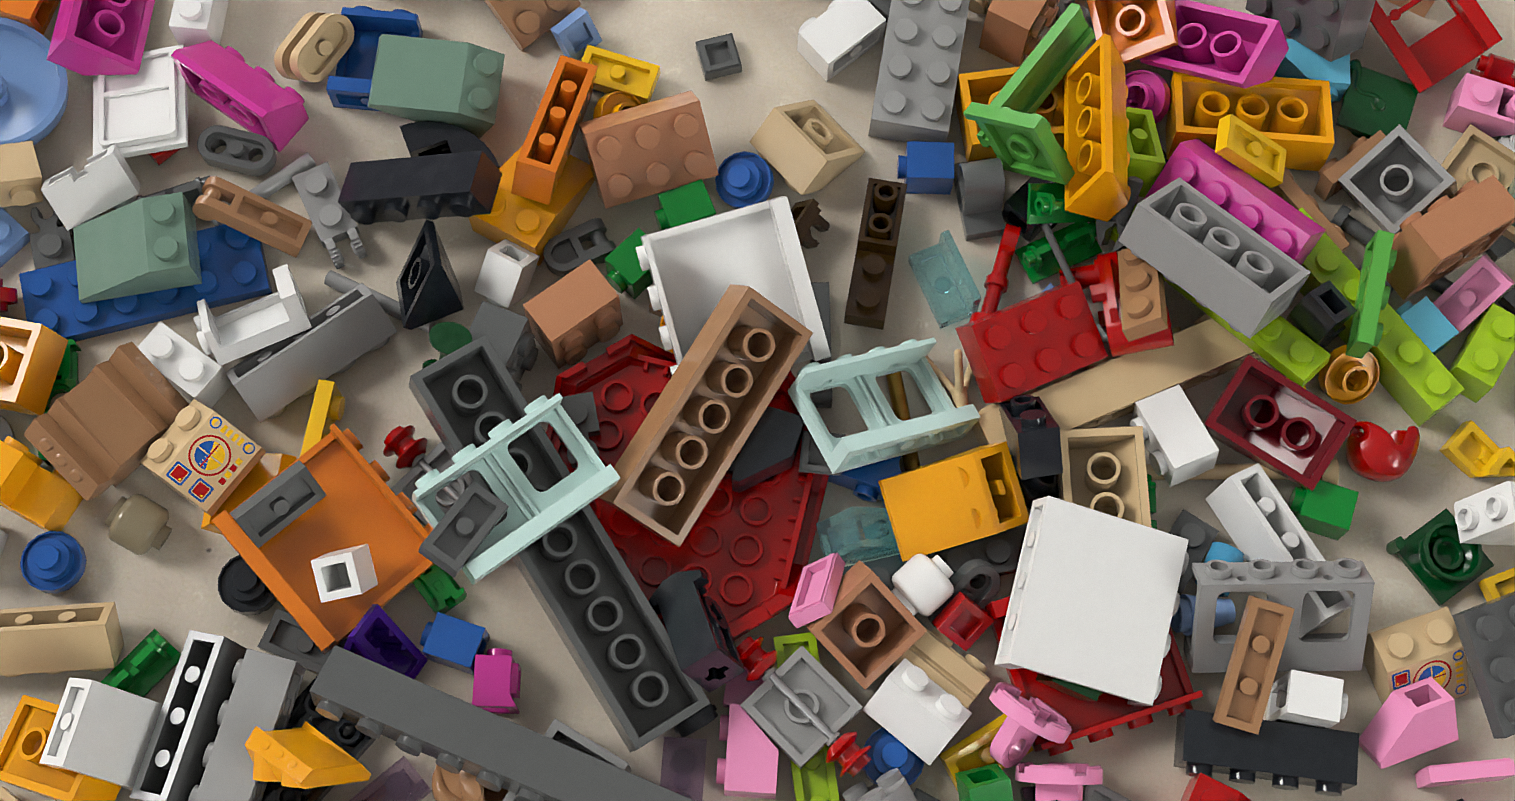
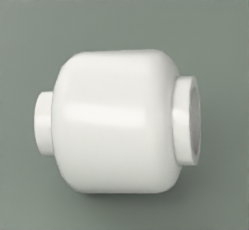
M916 554L892 576V583L895 588L891 592L913 616L917 613L929 616L953 595L954 587L948 578L954 572L938 555L929 559L924 554Z

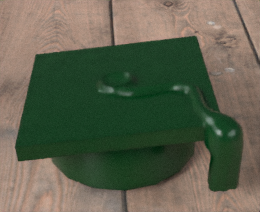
M1353 59L1350 61V85L1346 90L1335 125L1349 130L1358 138L1365 136L1367 139L1379 130L1387 136L1399 124L1407 130L1418 92L1412 84L1362 67L1358 59Z
M1447 508L1407 538L1403 539L1402 536H1399L1386 545L1387 553L1390 555L1396 554L1438 606L1444 604L1494 566L1492 561L1482 551L1481 544L1460 543L1455 517Z

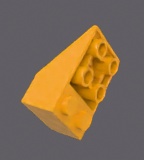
M1007 441L978 446L878 481L902 561H908L916 554L928 555L998 534L1025 524L1029 520V514Z

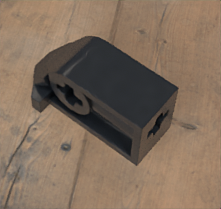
M701 570L676 572L661 582L648 601L656 615L661 613L681 671L710 693L745 672V668L722 610L711 597L704 596L708 592L705 588V585L709 583L707 576Z

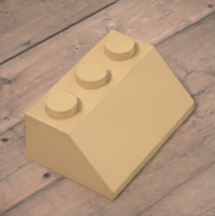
M1143 426L1060 430L1063 473L1058 474L1060 499L1152 528Z

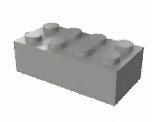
M891 0L868 136L901 142H946L970 0Z
M1180 177L1137 204L1118 240L1130 249L1134 256L1145 260L1161 272L1168 281L1180 286L1192 295L1200 305L1212 310L1227 321L1232 329L1243 333L1249 339L1289 309L1311 273Z

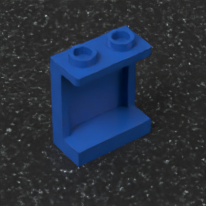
M367 6L343 7L341 15L346 16L351 21L354 27V40L350 48L337 63L335 76H328L327 93L333 107L379 111L367 107L379 37L381 34L422 38L423 30L417 14L403 9L381 11Z

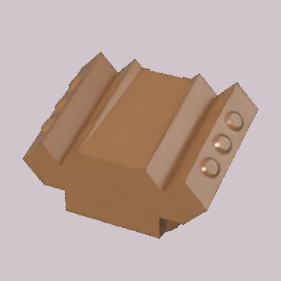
M131 341L118 346L108 361L97 364L87 377L70 392L57 398L47 413L34 418L23 435L86 501H89L104 493L111 485L116 488L141 465L139 462L147 454L151 444L166 432L175 421L178 413L187 407L189 403Z

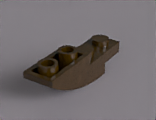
M875 178L868 179L844 317L845 324L884 329L907 184Z

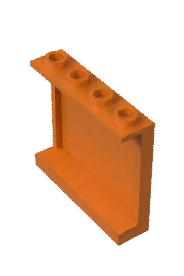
M335 423L329 427L330 433L260 488L262 489L300 460L327 496L259 548L246 535L230 512L228 513L224 510L211 520L324 655L350 635L372 604H378L381 608L384 607L434 565L433 562L418 552L420 545L433 530L428 523L423 527L413 516L417 508L402 491L397 495L394 494L386 484L390 480L386 471L376 460L369 464L359 453L363 445L348 428L341 432ZM368 544L378 585L359 595L321 603L311 560L328 552Z

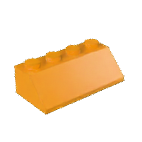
M1103 34L1064 75V150L1075 172L1067 185H1064L1065 211L1106 222L1126 207L1131 195V189L1128 186L1130 154L1127 151L1129 119L1126 118L1128 86L1126 85L1123 61L1111 35Z
M1173 71L1170 89L1171 102L1166 121V155L1168 160L1180 142L1197 138L1215 150L1219 119L1233 114L1287 150L1285 167L1287 169L1319 171L1325 165L1335 144L1329 81L1273 77L1272 80L1244 89Z

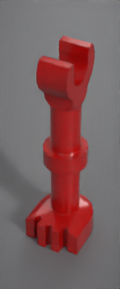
M1006 223L992 273L988 274L985 279L984 287L987 290L981 311L972 313L969 322L998 310L1001 296L1008 290L1009 280L1007 275L1021 227Z

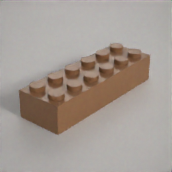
M730 284L615 465L614 469L620 476V480L614 487L598 498L662 540L680 547L813 332L750 286Z

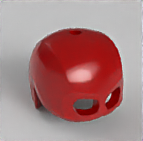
M1356 422L1350 431L1345 445L1347 462L1356 474L1365 479L1377 482H1388L1398 479L1409 470L1416 457L1420 441L1419 429L1416 426H1409L1407 430H1394L1388 433L1372 422Z

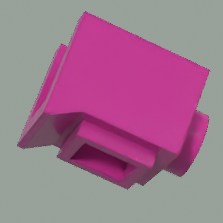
M493 648L487 650V655H475L472 705L496 714H520L514 698H520L522 669L519 663H516L513 659L512 650Z

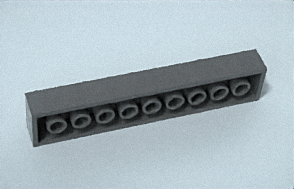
M486 334L410 376L409 388L451 458L472 443L476 448H479L491 438L488 433L503 421L510 419L512 424L527 415L524 408L528 406V403ZM540 423L508 445L509 454L534 489L539 492L547 491L570 475L569 470ZM471 470L462 475L468 486L472 481H475L495 496L477 471ZM589 504L512 558L629 752L638 750L710 704L700 685L681 671L666 629ZM507 512L504 514V516L501 518V520L497 523V525H498L499 523H501V522L507 517Z

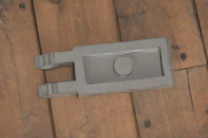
M325 162L293 176L292 180L323 247L327 248L336 269H340L345 265L343 255L335 243L346 238H350L351 247L359 259L367 257L368 255L358 236L360 231L356 222L338 203L341 189L329 163Z

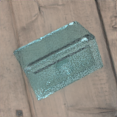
M949 230L941 232L938 244L909 255L908 262L940 329L971 317L972 313L978 311L981 295Z

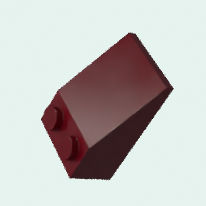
M1248 354L1239 364L1204 419L1203 424L1210 436L1229 448L1313 491L1357 420Z

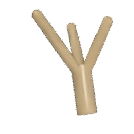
M960 349L954 351L955 386L934 362L926 356L940 383L951 394L954 407L958 408L969 405L967 391L973 378V372L970 364H968L963 376L962 351Z

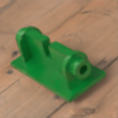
M1028 183L1027 224L1095 222V218L1065 211L1064 184Z
M1075 222L1053 233L1069 267L1075 266L1103 252L1095 239L1097 237L1095 222ZM1046 236L1014 251L1032 284L1059 273V269H1061Z
M154 629L100 683L145 697L178 664L181 653Z

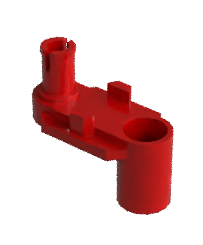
M1117 251L1097 255V259H1094V264L1070 268L1075 280L1080 282L1082 290L1090 289L1092 303L1103 301L1104 310L1098 311L1100 326L1107 330L1112 357L1174 346L1167 306V329L1128 342L1122 331ZM1059 269L1060 283H1068L1062 269Z

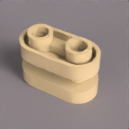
M309 12L305 14L275 52L274 64L278 73L284 78L307 82H320L324 80L353 43L354 27L351 21L341 14Z

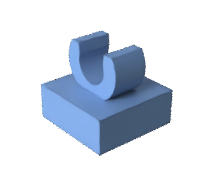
M581 7L568 14L565 19L550 29L564 56L579 60L584 55L587 45L597 46L602 42L589 13Z

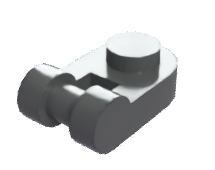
M591 219L554 236L547 242L543 255L546 266L551 273L564 277L589 259L594 265L605 263V258L617 247L613 241L607 239L605 235L607 228L602 219ZM586 240L591 241L594 247L584 251L581 243Z

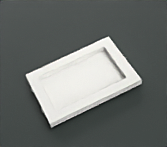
M184 44L144 51L139 72L135 75H93V155L116 144L124 158L189 147L187 83L171 57V54L176 49L184 48Z

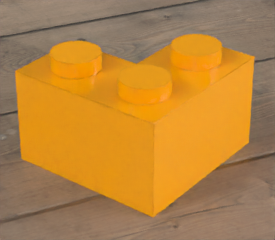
M7 436L4 441L0 440V506L46 532L62 531L84 498L56 469L51 473L40 467L44 461L29 452L30 449L10 436Z

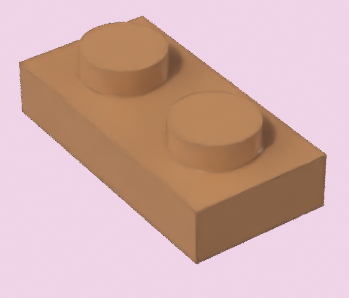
M1379 130L1369 139L1363 136L1349 147L1347 155L1342 159L1338 160L1335 157L1329 160L1318 172L1320 179L1314 192L1325 202L1342 188L1338 179L1384 139L1386 135Z

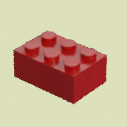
M1079 281L1060 284L955 328L984 403L1006 401L1108 357Z

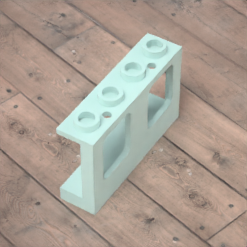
M934 337L921 341L910 339L899 346L887 349L880 346L866 354L857 356L846 354L828 363L819 364V362H812L798 371V377L787 392L832 474L963 439L980 419L981 416L973 404L958 408L954 407L926 359L927 354L937 343ZM900 371L910 373L930 406L932 414L906 421L898 419L875 378ZM834 387L845 388L864 419L868 430L841 438L832 436L812 402L810 394Z
M560 393L549 400L545 395L540 396L524 408L526 416L512 424L510 419L503 421L488 433L491 439L479 448H476L473 443L466 446L451 458L455 463L442 473L435 468L415 482L418 489L413 492L412 501L432 529L445 516V513L435 500L436 494L471 470L477 471L495 496L509 506L506 511L507 517L493 528L462 568V571L473 585L614 487L620 480V476L611 464L605 467L560 404L563 397ZM541 422H547L552 426L578 463V467L573 473L544 492L534 489L508 452V445Z

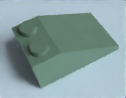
M381 34L367 107L415 122L435 121L452 124L469 131L480 139L495 124L505 54L468 42Z
M183 192L141 198L73 228L78 293L81 303L202 284L195 214Z

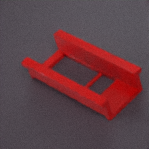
M1377 0L1375 1L1370 22L1419 94L1503 40L1477 0H1446L1456 16L1409 47L1391 21L1399 20L1401 14L1422 0H1412L1399 9H1393L1390 11L1389 16L1385 14Z

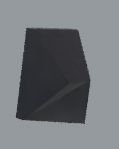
M427 219L396 281L403 328L409 330L464 310L459 283L434 221Z

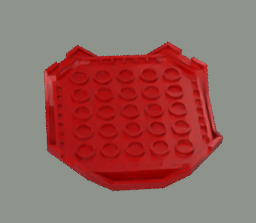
M632 333L605 348L606 352L587 363L582 361L556 376L553 397L558 393L565 397L593 391L601 435L592 436L589 439L597 445L600 460L605 467L609 464L613 468L615 467L671 379L670 367L677 365L674 354ZM791 370L768 406L801 416L787 392L796 379ZM548 423L546 434L571 474L577 468H572L569 464L567 457L568 448L563 442H560L558 434ZM801 443L792 468L741 493L732 491V477L725 474L680 547L662 540L600 498L595 499L589 505L647 600L651 598L661 582L674 573L701 570L709 580V583L705 585L708 592L704 596H709L717 602L727 620L735 641L792 606L803 567L808 565L829 475L799 472ZM660 613L657 616L663 624L664 628L666 629L663 617Z

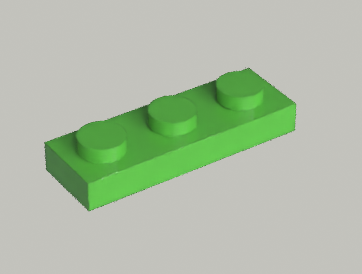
M1378 230L1366 245L1354 306L1357 311L1352 317L1345 355L1362 359L1372 347L1379 345L1384 327L1383 323L1378 322L1380 310L1385 309L1390 296V286L1385 285L1387 273L1390 274L1397 258V250L1392 249L1394 233Z

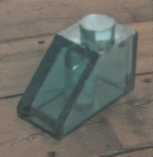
M850 507L816 523L824 557L838 552L846 564H854L859 560L862 562L900 553L886 508Z

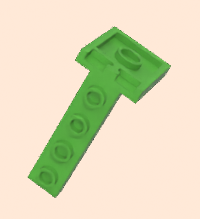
M1071 3L989 105L971 102L963 112L966 119L977 122L981 129L976 135L983 147H992L997 158H1000L1003 170L1067 185L1075 174L1067 159L1066 151L1059 145L1051 131L1050 123L1046 118L1035 112L1095 37L1092 28L1088 26L1083 16V11L1079 4Z

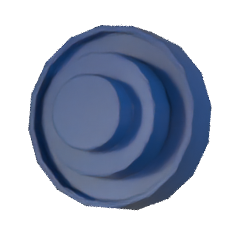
M746 151L734 153L726 158L718 168L719 175L715 178L716 190L721 199L734 209L764 202L772 193L774 185L773 172L768 163L755 153Z
M48 531L37 535L28 542L22 552L20 567L23 577L32 587L44 593L58 594L69 590L79 582L85 572L87 559L84 548L75 538L61 531Z
M882 727L873 732L865 742L864 747H872L867 753L872 760L863 770L868 780L873 784H877L876 780L881 775L895 768L899 769L909 786L922 773L925 762L885 728Z

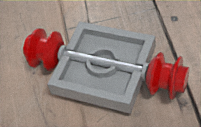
M412 425L404 428L398 426L386 436L384 440L386 446L383 450V455L385 457L396 455L398 457L396 462L397 469L412 466L413 468L391 490L395 495L402 491L417 508L412 501V494L418 489L415 482L435 468L442 473L455 463L452 461L442 441L429 454L425 455L428 440L426 438L415 440L413 438L415 427ZM463 476L440 490L435 496L437 504L445 514L468 487ZM417 508L413 515L424 526L427 525V520Z
M751 636L747 637L737 647L743 666L748 670L745 680L750 682L762 678L764 682L740 705L742 709L800 770L827 745L830 748L827 751L826 763L829 764L837 761L842 766L841 778L847 773L853 778L856 777L872 760L867 755L872 747L860 748L855 743L857 731L844 733L842 736L839 731L862 710L863 706L803 646L776 669L773 666L776 663L777 650L766 652L761 647L764 640L763 636L756 640Z

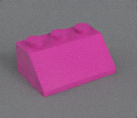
M61 0L46 60L83 76L137 74L142 61L155 0Z
M1175 0L1178 45L1140 58V61L1143 64L1245 89L1272 80L1289 47L1279 20L1190 0Z
M210 40L176 49L171 54L192 93L247 131L267 137L274 149L279 153L309 120L303 106L305 101L298 92L289 86L283 89L275 84L274 78L260 66H256L253 69L245 63L243 56L230 46L224 49Z

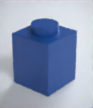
M907 141L905 156L898 155L897 179H904V183L907 184L906 193L951 194L954 182V143Z
M437 612L434 622L429 621L422 632L420 645L424 646L422 652L428 660L474 675L475 655H484L490 635L484 627Z

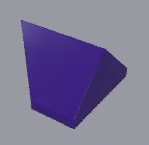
M372 604L348 636L343 648L412 679L416 678L428 661L378 604Z

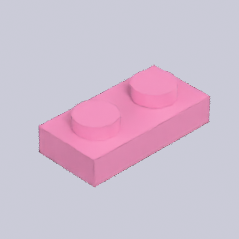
M1485 254L1438 297L1433 304L1459 331L1455 336L1456 338L1515 282Z

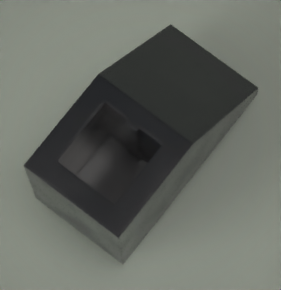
M1018 395L1011 398L1010 401L999 403V411L1014 468L1020 478L1025 480L1063 473L1060 427L1040 397Z
M767 406L744 443L741 452L737 454L727 470L726 475L732 477V491L741 493L792 468L802 440V431H805V423L801 416Z

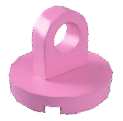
M1000 682L994 687L989 699L1007 717L991 743L989 752L993 759L1005 768H1011L1024 758L1038 735L1059 744L1066 741L1072 728L1066 722L1067 719L1037 697L1036 699L1031 697L1030 700H1027L1020 696L1022 692L1020 688L1006 682Z
M1019 762L1016 765L1015 780L1036 783L1035 801H1083V785L1103 784V768H1101V765L1089 766V764L1049 762V764L1034 765L1033 762Z

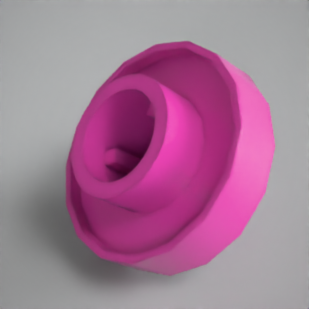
M1146 70L1132 71L1125 75L1126 85L1128 86L1126 107L1152 110L1155 124L1160 122L1168 112L1171 102L1170 88L1166 80L1159 74Z

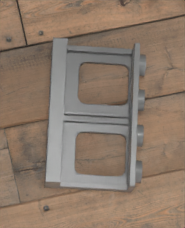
M1300 558L1292 562H1270L1264 559H1254L1250 562L1210 560L1207 563H1192V571L1197 580L1192 635H1185L1183 648L1192 673L1227 671L1237 635H1213L1217 598L1224 592L1267 593V600L1295 609L1277 672L1290 670H1362L1375 584L1363 561H1356L1351 558H1339L1336 561H1312ZM1347 590L1353 592L1348 633L1307 634L1302 638L1299 637L1303 598L1306 593L1310 591Z

